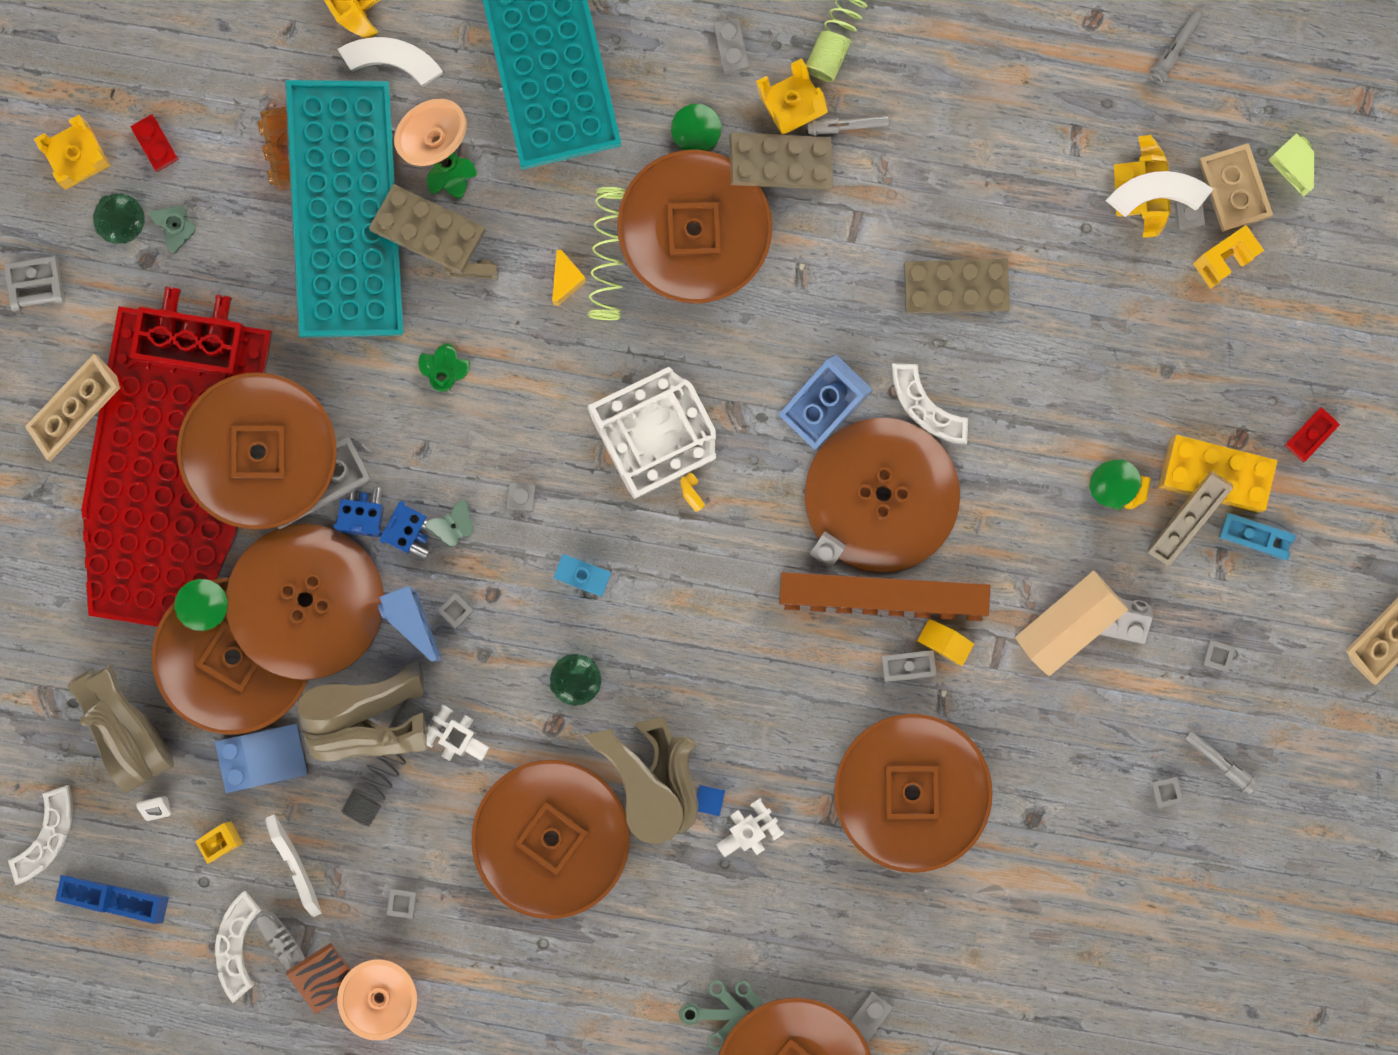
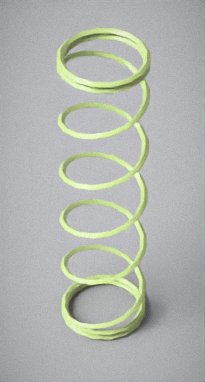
M617 187L598 188L596 194L599 197L595 200L596 204L608 212L618 214L619 212L601 206L598 200L601 197L622 199L626 189ZM612 215V216H607V217L600 218L599 220H597V221L594 223V227H595L599 232H601V233H603V234H605V235H607V236H611V237H614V238H618V236L612 235V234H609V233H606V232H604V231L598 229L597 226H596V224H597L599 221L605 220V219H609V218H615V217H618V215ZM619 239L605 240L592 247V251L596 255L616 263L603 264L591 271V275L595 279L615 287L602 288L589 295V299L595 304L614 310H590L588 312L590 318L599 320H618L621 318L620 309L598 303L592 299V295L597 292L623 287L622 285L602 280L593 274V271L598 268L624 264L623 261L603 256L595 251L596 246L607 242L619 241Z

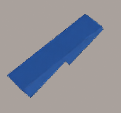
M61 875L55 901L158 924L164 921L169 897Z

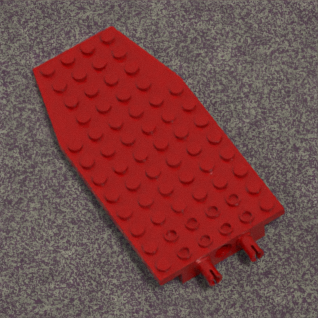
M167 286L164 288L162 308L159 310L145 307L134 309L118 306L107 366L117 375L120 389L99 410L81 508L84 523L83 542H85L86 554L84 559L85 568L87 569L88 616L158 627L164 614L175 602L179 590L185 584L197 579L212 581L218 578L238 531V527L226 524L205 511L194 500L183 482L177 458L178 437L183 420L199 396L216 383L235 375L265 373L273 333L271 330L246 327L242 323L229 321L228 315L232 298L229 296H215L213 316L210 318L179 313L177 308L181 289L174 287L171 289V287Z

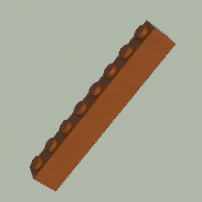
M781 572L779 605H784V610L800 611V606H809L812 612H826V608H837L836 613L852 614V609L862 610L863 615H878V611H889L888 616L904 617V612L915 613V618H930V614H941L940 619L956 620V615L967 616L966 621H982V617L989 616L991 585Z

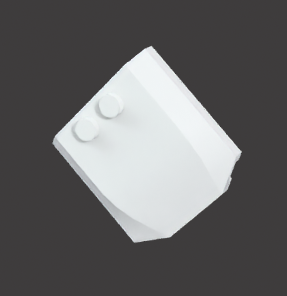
M670 367L588 405L592 421L627 490L634 499L716 459V430L693 385L674 373Z

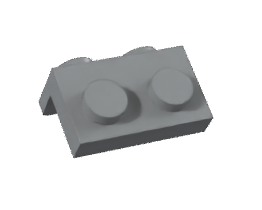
M1118 596L1129 610L1099 635L1145 644L1153 619L1152 606L1141 600L1129 601Z

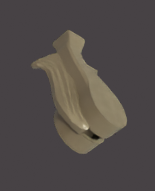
M420 659L406 665L392 678L379 683L355 686L326 684L307 691L299 699L297 709L308 753L317 760L337 761L357 755L383 756L427 750V729L423 713L413 716L404 724L394 728L378 726L368 719L389 710L406 699L423 696L424 676Z
M111 664L97 672L92 668L69 682L67 686L72 695L78 700L84 713L80 718V724L89 726L105 768L116 785L124 793H129L152 779V777H157L174 767L172 754L162 735L154 724L124 697L118 686Z
M664 716L635 723L637 728L649 739L654 747V760L649 769L640 757L620 741L613 729L584 735L587 742L604 755L620 773L626 792V822L631 833L640 841L648 844H661L672 839L677 832L680 834L686 832L695 824L699 804L689 768V755L697 746L693 739L689 737L674 738L668 729Z

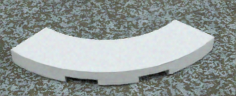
M365 38L348 43L337 49L351 72L370 65L389 64L409 73L422 87L444 74L438 64L424 51L405 41L393 38Z
M1169 171L1152 172L1129 180L1116 189L1105 201L1125 217L1138 205L1157 198L1179 201L1197 210L1213 189L1206 183L1186 174Z
M892 363V378L896 394L911 419L926 432L937 438L953 443L967 444L968 418L947 413L931 402L922 387L918 364Z
M70 785L42 794L45 809L43 827L39 836L23 853L8 860L15 885L24 883L40 874L55 860L68 838L73 818V799Z
M274 814L267 817L265 822L270 839L278 849L283 860H287L294 874L292 878L304 908L313 917L322 914L314 889L290 838Z
M246 890L233 901L226 911L215 943L218 977L232 1003L254 986L245 968L243 944L251 922L262 910Z

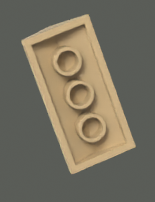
M93 354L25 426L46 460L50 462L120 389L117 375L96 354Z
M1093 570L1017 634L1015 639L1029 658L1050 676L1129 609Z
M1398 598L1346 649L1351 663L1374 685H1377L1398 663Z

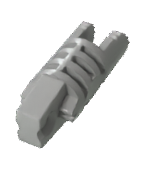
M272 911L259 916L256 921L258 927L265 936L269 946L274 950L273 952L278 956L277 958L288 970L305 959L291 933Z

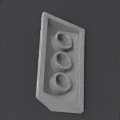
M350 437L336 443L337 457L334 474L322 498L306 514L288 524L279 526V530L371 481L366 466Z

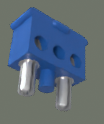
M377 487L373 488L371 503L367 502L368 493L359 492L358 501H354L356 489L347 493L345 499H340L337 524H334L337 532L376 538L381 537L384 511L383 505L380 504L382 488L378 487V491ZM350 508L351 512L345 514L346 509ZM360 510H364L362 515H358ZM372 512H377L375 517H370Z
M400 501L380 537V542L383 544L386 542L407 554L411 551L425 559L427 556L413 549L412 546L426 554L429 553L428 550L414 543L415 540H418L425 544L429 537L420 532L422 528L427 530L424 523H427V516L405 505V502ZM417 515L419 517V521L417 523H412V516ZM412 527V534L406 535L405 529ZM401 538H405L407 540V544L405 546L399 545V540Z

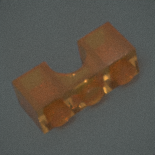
M286 106L260 111L261 120H258L257 123L260 135L265 136L266 145H262L265 160L270 162L271 169L267 170L269 183L274 185L279 192L290 190L289 157L282 155L281 152L283 143L288 140Z

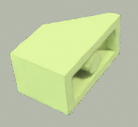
M1296 133L1269 161L1304 197L1314 188V151L1311 149L1310 142L1305 137H1300Z

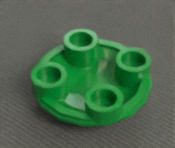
M690 104L684 106L675 114L671 123V134L681 151H709L717 146L721 136L722 125L719 116L712 108L704 104Z
M1110 460L1102 463L1095 469L1090 478L1089 488L1092 497L1099 504L1112 507L1114 510H1120L1136 497L1142 486V480L1138 470L1131 463L1124 460Z
M197 579L188 582L179 590L175 598L174 608L177 618L185 627L192 630L205 631L223 622L227 613L228 601L225 592L218 584L206 579Z

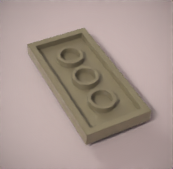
M731 132L729 135L731 185L831 190L833 187L831 137Z
M393 184L369 227L371 232L461 275L486 232L485 227Z
M1008 259L905 261L906 314L1005 312L1010 310Z

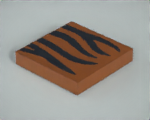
M332 943L287 970L286 975L316 1014L337 1001L339 987L351 969Z

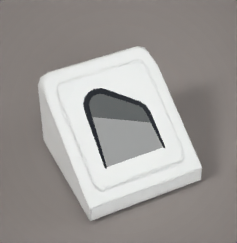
M166 796L140 801L136 804L137 809L146 821L171 815L169 800Z

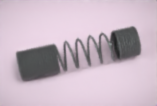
M406 699L401 704L399 711H397L398 713H396L395 718H393L394 720H392L388 728L398 727L420 713L424 715L427 728L429 721H431L430 719H432L435 713L413 699ZM399 754L395 755L403 762H398L385 756H375L395 771L396 774L385 772L371 765L366 766L385 780L390 787L360 777L363 782L376 790L383 798L374 797L353 789L341 812L357 823L371 827L370 825L375 820V815H377L381 808L372 799L386 800L385 795L372 784L386 789L393 788L390 781L379 772L397 777L399 772L385 760L404 765L406 764L405 759Z

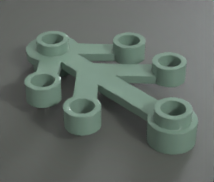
M713 980L709 985L710 994L718 997L729 1009H699L695 1003L689 1002L681 1007L679 1016L681 1021L687 1025H693L698 1020H729L717 1033L711 1034L708 1038L709 1047L712 1050H719L733 1026L751 1010H745L725 989L722 981ZM741 980L736 984L735 991L737 995L745 997L754 1008L764 1004L752 991L749 982ZM716 983L722 986V990L719 993L712 991V986ZM741 984L748 986V991L744 994L738 991V987ZM687 1010H693L695 1012V1017L693 1019H687L685 1017V1012ZM714 1037L720 1038V1045L713 1046L711 1039Z

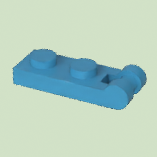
M1226 513L1218 538L1288 561L1291 554L1288 551L1290 545L1294 544L1296 535ZM1275 538L1281 540L1279 548L1273 547Z

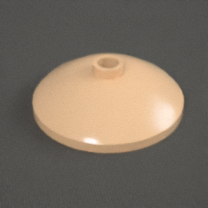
M432 99L415 106L402 118L397 126L394 136L397 153L404 161L416 166L431 165L446 159L458 148L465 136L467 128L466 116L455 102L447 99Z
M382 959L365 961L355 966L344 977L337 997L339 1014L345 1025L356 1035L369 1040H385L402 1032L413 1019L418 1002L416 986L408 972L398 964ZM376 993L384 995L383 1002H378L375 999Z

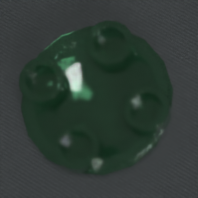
M123 193L103 196L96 205L93 214L95 231L105 241L113 244H126L134 240L142 232L145 223L144 211L140 203L133 197Z
M580 654L566 655L558 660L552 668L550 675L551 691L563 703L573 706L584 705L593 700L599 692L602 682L601 673L596 663L589 657Z

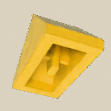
M556 250L552 296L553 304L559 306L586 283L584 275L562 250Z
M928 619L916 641L961 667L974 646V643L955 630L931 619Z
M232 821L219 825L195 841L207 864L244 844Z

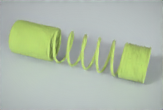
M835 0L838 8L830 10L833 20H828L824 23L827 31L820 32L806 64L810 75L826 82L834 81L851 43L849 38L831 32L826 26L827 23L836 22L845 29L853 32L857 31L854 26L836 20L832 15V11L841 10L850 17L858 20L862 19V16L858 13L842 8L838 4V0ZM849 0L857 6L863 8L868 7L867 4L861 0Z

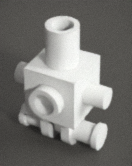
M442 704L438 715H434L432 718L434 721L433 725H428L426 728L428 730L427 746L432 748L433 742L438 736L440 737L438 743L446 747L441 755L443 758L450 761L454 753L463 756L467 752L482 761L490 747L474 739L476 732L469 729L474 720L464 715L460 723L455 720H451L448 723L446 720L453 710ZM442 726L446 728L444 733L440 731Z
M761 798L750 804L758 814L755 818L751 814L744 818L739 810L730 815L735 825L729 828L732 834L716 844L724 857L739 847H742L744 851L751 847L755 854L758 855L765 850L760 840L766 837L763 832L767 829L772 835L773 840L784 834L776 824L778 822L777 818H771L769 814L772 811L770 808L766 809L761 802ZM762 819L764 825L759 827L757 822Z

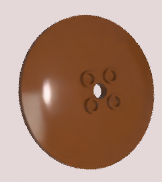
M682 150L669 153L652 161L634 177L626 189L620 204L617 232L625 261L634 275L645 286L658 295L673 301L702 304L729 297L753 279L768 254L772 236V219L769 204L760 186L731 185L730 158L710 151ZM690 223H697L701 228V233L692 236L687 232L686 227Z
M269 373L235 375L207 389L188 410L180 428L177 444L179 470L183 482L194 500L210 515L226 524L255 530L270 529L288 524L312 509L322 498L332 480L337 457L334 429L320 402L299 384L287 378ZM261 445L265 448L266 453L262 459L251 457L250 451L253 446Z
M866 419L848 425L835 433L817 452L811 463L805 484L806 512L817 538L820 539L826 531L846 545L838 558L839 560L852 567L869 572L887 573L901 571L926 560L948 538L959 511V480L948 453L925 430L898 419ZM879 487L888 488L891 494L889 500L880 501L876 497V490Z
M310 524L292 525L280 530L276 529L259 538L239 558L232 570L227 585L226 598L228 606L226 614L236 642L254 663L281 677L296 680H314L334 675L346 669L368 650L382 622L378 604L381 603L379 597L384 595V591L375 564L365 550L354 540L341 532H337V530L324 526ZM302 593L310 594L313 598L312 604L308 607L300 606L297 601L299 595Z
M229 578L212 580L226 594ZM175 602L164 614L156 630L152 646L153 674L159 691L167 704L175 713L191 725L217 734L236 735L250 733L279 720L300 698L308 680L281 677L254 663L236 642L227 620V614L221 624L205 631L192 630L185 627L177 618L174 608ZM231 650H235L241 655L240 661L233 665L225 660L226 654Z
M924 714L892 716L865 729L855 738L844 753L835 778V807L840 824L850 841L860 852L875 863L901 872L917 873L932 871L945 867L962 857L971 849L983 833L992 806L993 792L990 772L976 744L953 724ZM909 785H916L919 789V796L915 800H909L905 796V789Z
M539 760L509 771L488 790L474 818L471 843L478 873L487 888L498 900L512 910L530 917L559 919L574 916L588 910L600 902L612 890L625 868L629 853L630 833L626 822V813L621 801L614 790L599 775L572 762ZM555 831L558 834L559 842L555 846H549L545 843L544 835L546 832Z
M788 997L766 1002L743 1016L726 1036L718 1055L871 1054L860 1031L839 1010L818 1000Z

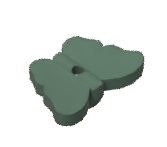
M183 206L150 212L153 222L161 226L166 234V246L172 254H176L179 248L185 244V240H189L196 231L194 224L187 220V211Z
M459 501L453 507L451 514H447L444 519L435 518L427 521L425 528L449 547H454L462 536L470 537L473 534L472 520L469 519L470 513L467 501Z

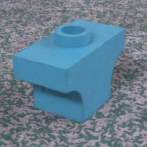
M562 554L553 578L572 587L603 597L612 572Z

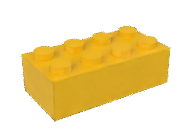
M1174 435L1169 440L1158 488L1190 496L1212 470L1233 484V489L1221 504L1261 513L1266 511L1278 460Z

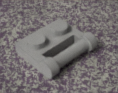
M56 256L4 264L12 311L21 310L25 306L55 302L56 304L65 303L59 263ZM52 285V292L19 296L18 290Z

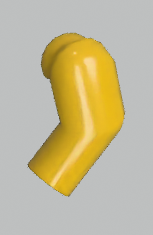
M690 472L685 477L682 476L680 485L683 497L692 509L697 512L705 506V503L693 489V486L698 484V479Z
M1140 476L1142 486L1136 497L1125 505L1126 509H1134L1147 501L1151 478Z

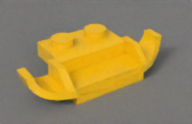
M324 0L336 21L347 30L363 38H372L379 33L367 19L368 14L366 11L381 0Z
M1152 135L1138 136L1141 149L1140 162L1114 164L1115 190L1138 176L1152 172L1169 171V162ZM1152 199L1138 205L1130 212L1128 216L1142 214L1144 219L1143 238L1155 237L1162 232L1171 214V199ZM1116 210V215L1118 217L1123 216L1119 211Z

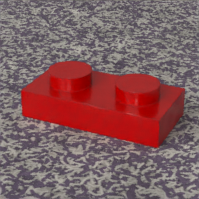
M153 114L130 126L156 172L179 160Z
M1320 407L1284 446L1304 463L1340 424Z

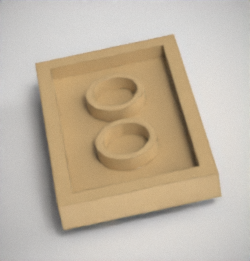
M1249 143L1198 160L1205 183L1213 189L1209 195L1222 233L1273 216Z

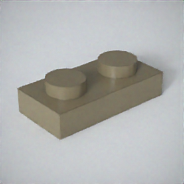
M478 260L477 263H468L462 275L445 267L444 272L447 276L498 280L499 269L497 265H493V261Z

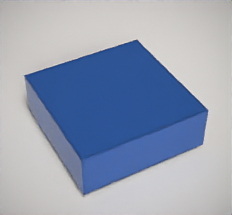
M699 785L697 794L698 812L720 816L725 790Z

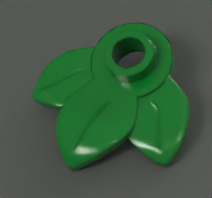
M453 152L446 158L451 160L449 167H444L442 165L444 160L435 163L434 167L427 174V186L432 195L445 189L451 196L461 199L466 191V179L477 176L474 164L466 158H458L457 154Z
M450 343L439 346L434 356L421 353L418 361L421 374L429 378L431 387L439 392L450 390L454 386L455 381L463 379L468 374L470 368L469 360H457L456 351ZM440 376H446L444 381L437 380Z

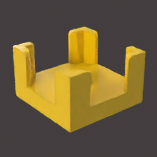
M802 58L791 63L793 76L771 87L767 76L756 81L760 99L782 135L828 113L825 96L820 87L815 89L809 78L807 66Z
M80 114L68 120L72 125L71 127L50 138L46 133H43L34 138L39 150L46 155L54 172L52 174L56 182L65 190L111 166L88 122Z
M1245 225L1204 253L1193 265L1211 289L1231 273L1230 268L1224 261L1233 254L1240 266L1243 267L1255 259L1264 249L1247 225Z

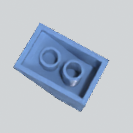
M835 355L823 363L778 415L816 450L872 393L873 389L840 357Z
M407 586L379 597L381 603L378 604V608L382 618H386L429 660L436 663L441 662V655L416 589Z
M298 724L215 742L226 793L308 775Z

